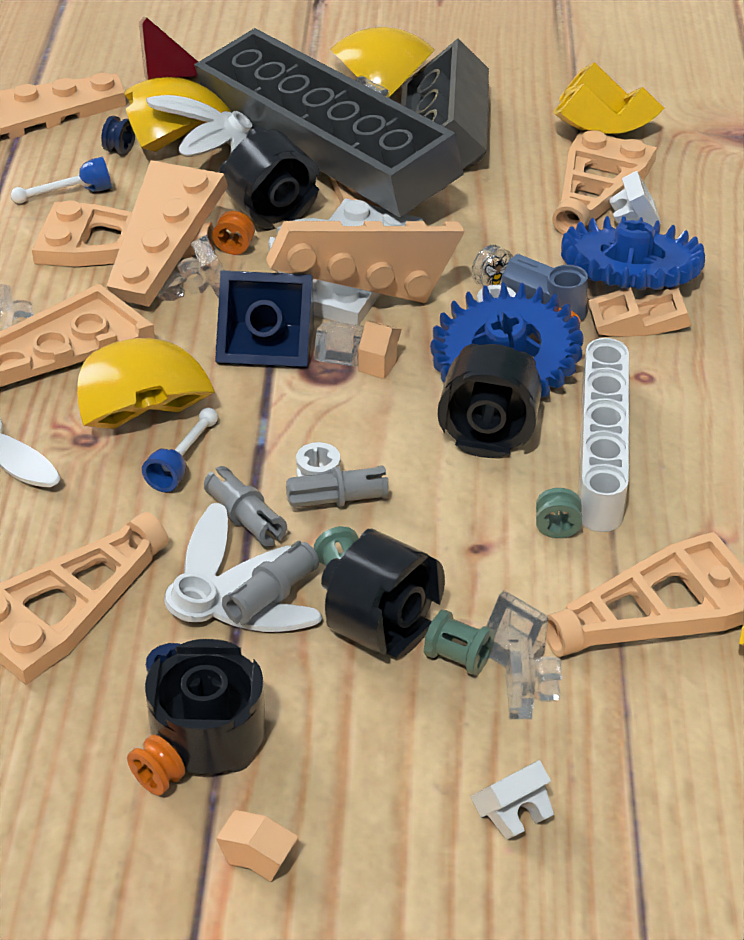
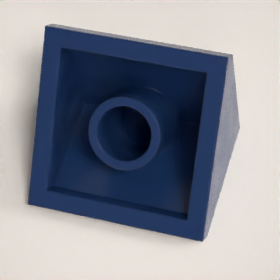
M220 270L215 362L308 368L314 331L313 275Z

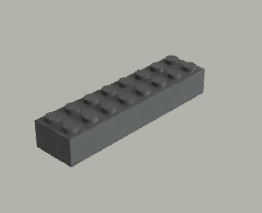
M256 28L194 64L200 85L208 88L223 100L231 113L238 111L244 114L251 121L252 129L264 127L266 130H276L284 133L317 164L321 172L398 217H402L412 211L425 200L445 189L449 184L464 175L455 132Z

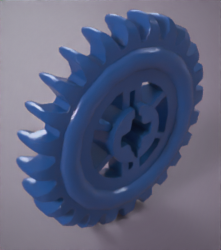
M606 216L603 230L598 229L595 219L591 218L588 231L580 221L576 226V230L573 226L569 227L568 231L563 235L561 243V256L567 265H575L584 269L588 274L589 280L594 282L603 281L604 285H618L624 289L635 287L637 290H646V287H650L654 290L663 289L664 286L668 288L677 287L679 284H686L696 278L705 265L704 246L698 242L696 236L689 241L688 231L685 230L675 239V225H671L667 233L661 235L659 220L655 222L653 227L643 222L642 217L638 221H626V217L623 216L615 229L611 226L610 218Z
M505 282L501 284L498 298H494L490 294L488 287L484 285L482 289V302L474 300L472 294L467 291L465 296L467 309L460 308L456 301H452L451 314L453 319L445 312H442L440 314V326L436 325L433 327V340L430 344L431 354L434 356L433 365L437 371L441 372V380L444 383L451 363L460 354L461 350L470 344H498L530 354L534 357L536 369L541 378V397L550 395L549 386L554 388L562 387L565 384V377H569L576 372L575 363L579 362L582 358L583 333L580 330L579 318L577 316L571 318L570 305L565 304L558 311L559 299L557 294H553L549 302L543 304V290L540 286L536 289L535 295L531 299H527L523 282L520 283L519 290L514 297H510ZM534 334L536 338L539 340L540 344H538L528 336Z

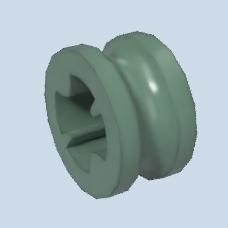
M552 488L540 494L536 500V526L539 531L552 538H566L578 532L582 526V503L578 494L566 488Z

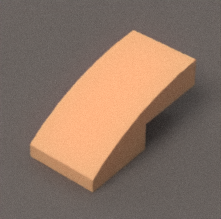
M678 286L635 299L630 287L629 289H621L588 300L599 335L617 337L647 336L692 326Z

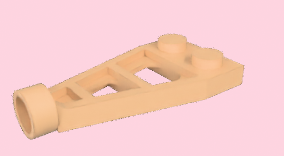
M581 130L568 150L561 203L552 217L555 228L560 233L565 234L571 226L576 230V226L580 221L587 227L591 218L596 220L612 207L610 198L625 189L623 177L638 171L644 181L655 162L657 147L645 145L642 141L636 139L623 140L606 136L603 132L596 130ZM589 167L618 175L611 179L586 173L584 168ZM577 189L598 194L599 196L597 198H594L590 196L577 194L575 192ZM568 214H577L579 220H571L567 216Z
M72 200L54 202L32 248L34 264L70 267L114 264L132 212L97 204L78 203ZM204 222L181 258H191L192 255L211 256L214 245L212 238L214 227L212 222ZM104 226L121 231L119 239L115 243L104 245L86 244L93 227Z
M142 512L126 523L118 532L1 582L0 664L27 685L66 657L152 561V556L168 545V535L160 521L151 513ZM101 562L115 572L96 590H91L73 576ZM60 589L73 599L76 604L57 624L48 625L24 606L33 597L49 590Z
M714 531L668 545L569 603L564 610L546 615L543 627L547 643L556 656L562 657L592 645L719 632L743 625L744 566ZM670 576H679L701 604L695 607L667 608L652 587ZM632 595L647 617L617 620L607 605L625 596Z

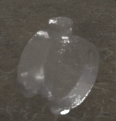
M172 271L156 298L174 301L184 297L186 291L183 288V283L187 281L186 276Z

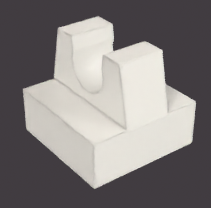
M638 171L623 177L625 189L610 198V204L615 210L613 215L617 223L619 224L622 217L625 216L626 221H638L642 217L643 222L653 227L657 220L661 224L655 201Z
M540 760L470 796L480 817L488 815L506 840L525 831L523 824L518 818L520 806L530 812L535 824L554 815L545 785L551 782Z

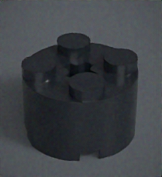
M256 127L249 131L246 138L236 146L219 169V173L225 175L228 184L225 191L229 197L257 225L266 229L276 228L273 224L283 220L293 221L300 219L311 208L319 191V188L315 185L316 176L320 177L317 164L287 135L276 130H266L264 127Z
M470 344L461 350L447 372L437 414L439 425L443 432L448 431L456 440L455 445L458 448L474 456L497 458L510 454L512 448L521 443L524 445L530 440L535 429L542 394V382L536 369L534 358L526 352H519L513 348L498 344Z
M375 529L365 530L360 538L348 548L341 559H332L323 571L321 585L327 590L325 598L327 626L385 656L389 654L395 658L406 655L427 634L432 621L425 617L431 602L441 604L445 587V574L442 564L427 553Z
M197 639L176 646V654L167 658L162 663L160 657L152 664L146 676L145 693L150 734L160 736L169 742L181 757L186 772L213 774L223 771L240 772L246 769L252 762L253 754L260 747L266 729L263 674L260 666L255 659H253L252 663L245 656L241 655L240 647L224 640Z

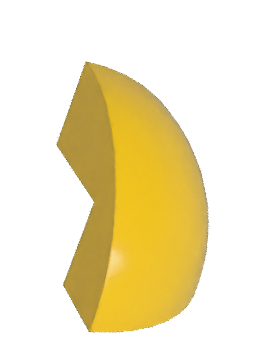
M389 27L367 28L354 32L330 48L365 86L388 98L435 51L429 43L417 35L402 29Z
M593 62L581 69L560 96V104L553 110V113L562 121L579 130H596L610 135L642 127L657 117L665 108L644 87L627 94L606 72Z
M165 77L145 80L131 86L124 92V95L131 104L126 108V112L141 148L154 152L159 151L189 131L207 122L153 109L147 104L146 99L148 97L161 95L181 96L202 102L220 113L224 111L231 112L223 100L214 92L198 83L181 78Z
M134 338L118 341L90 354L82 365L77 388L78 406L83 426L115 429L149 409L181 412L215 393L206 372L192 355L173 343L151 338Z

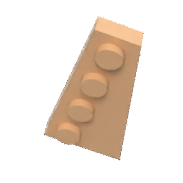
M97 73L88 78L74 80L61 78L53 83L41 85L21 84L13 89L0 90V135L7 134V137L11 140L24 136V128L43 124L48 129L61 125V122L68 115L74 114L82 119L126 106L125 91L118 73Z
M151 160L111 271L107 289L122 301L149 307L227 189L228 184L223 173Z
M284 221L266 257V261L271 270L289 274L313 275V279L426 303L465 230L459 221H444L443 226H426L424 221H406L405 226H384L381 221H364L361 226H343L340 221Z
M99 283L0 331V387L85 361L96 350L118 341L134 338L155 339L154 326Z

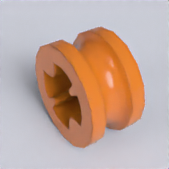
M228 211L220 216L212 232V238L215 245L221 251L232 255L242 254L247 250L254 236L255 226L247 215L238 211Z
M150 735L143 743L144 749L134 748L128 753L127 762L137 781L150 793L158 796L168 790L169 781L178 782L183 778L185 766L181 757L169 742L160 736Z

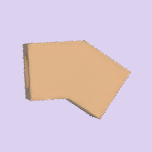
M366 321L358 348V371L385 379L396 364L397 345L402 329L376 321Z
M234 810L216 837V840L228 864L249 868L271 882L299 836L265 815Z

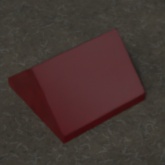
M143 16L139 21L144 77L150 80L165 77L197 76L194 64L198 61L150 19Z

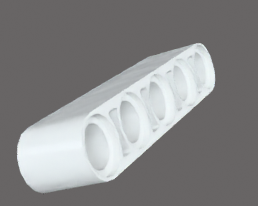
M599 338L587 345L581 398L578 496L582 503L583 526L597 532H609L617 529L622 524L629 481V351L622 342L616 339Z

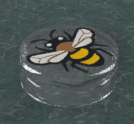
M494 244L483 248L473 262L472 278L474 282L481 287L484 285H501L502 274L506 270L508 260L513 257L512 253Z

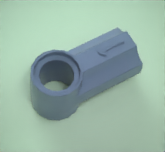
M518 253L508 260L506 270L502 274V282H505L506 286L511 288L516 294L522 282L525 285L527 299H531L535 295L536 289L540 286L543 290V304L548 303L553 294H557L559 308L569 304L571 311L579 316L580 321L584 320L587 316L588 274L584 269L575 265H561L553 268Z

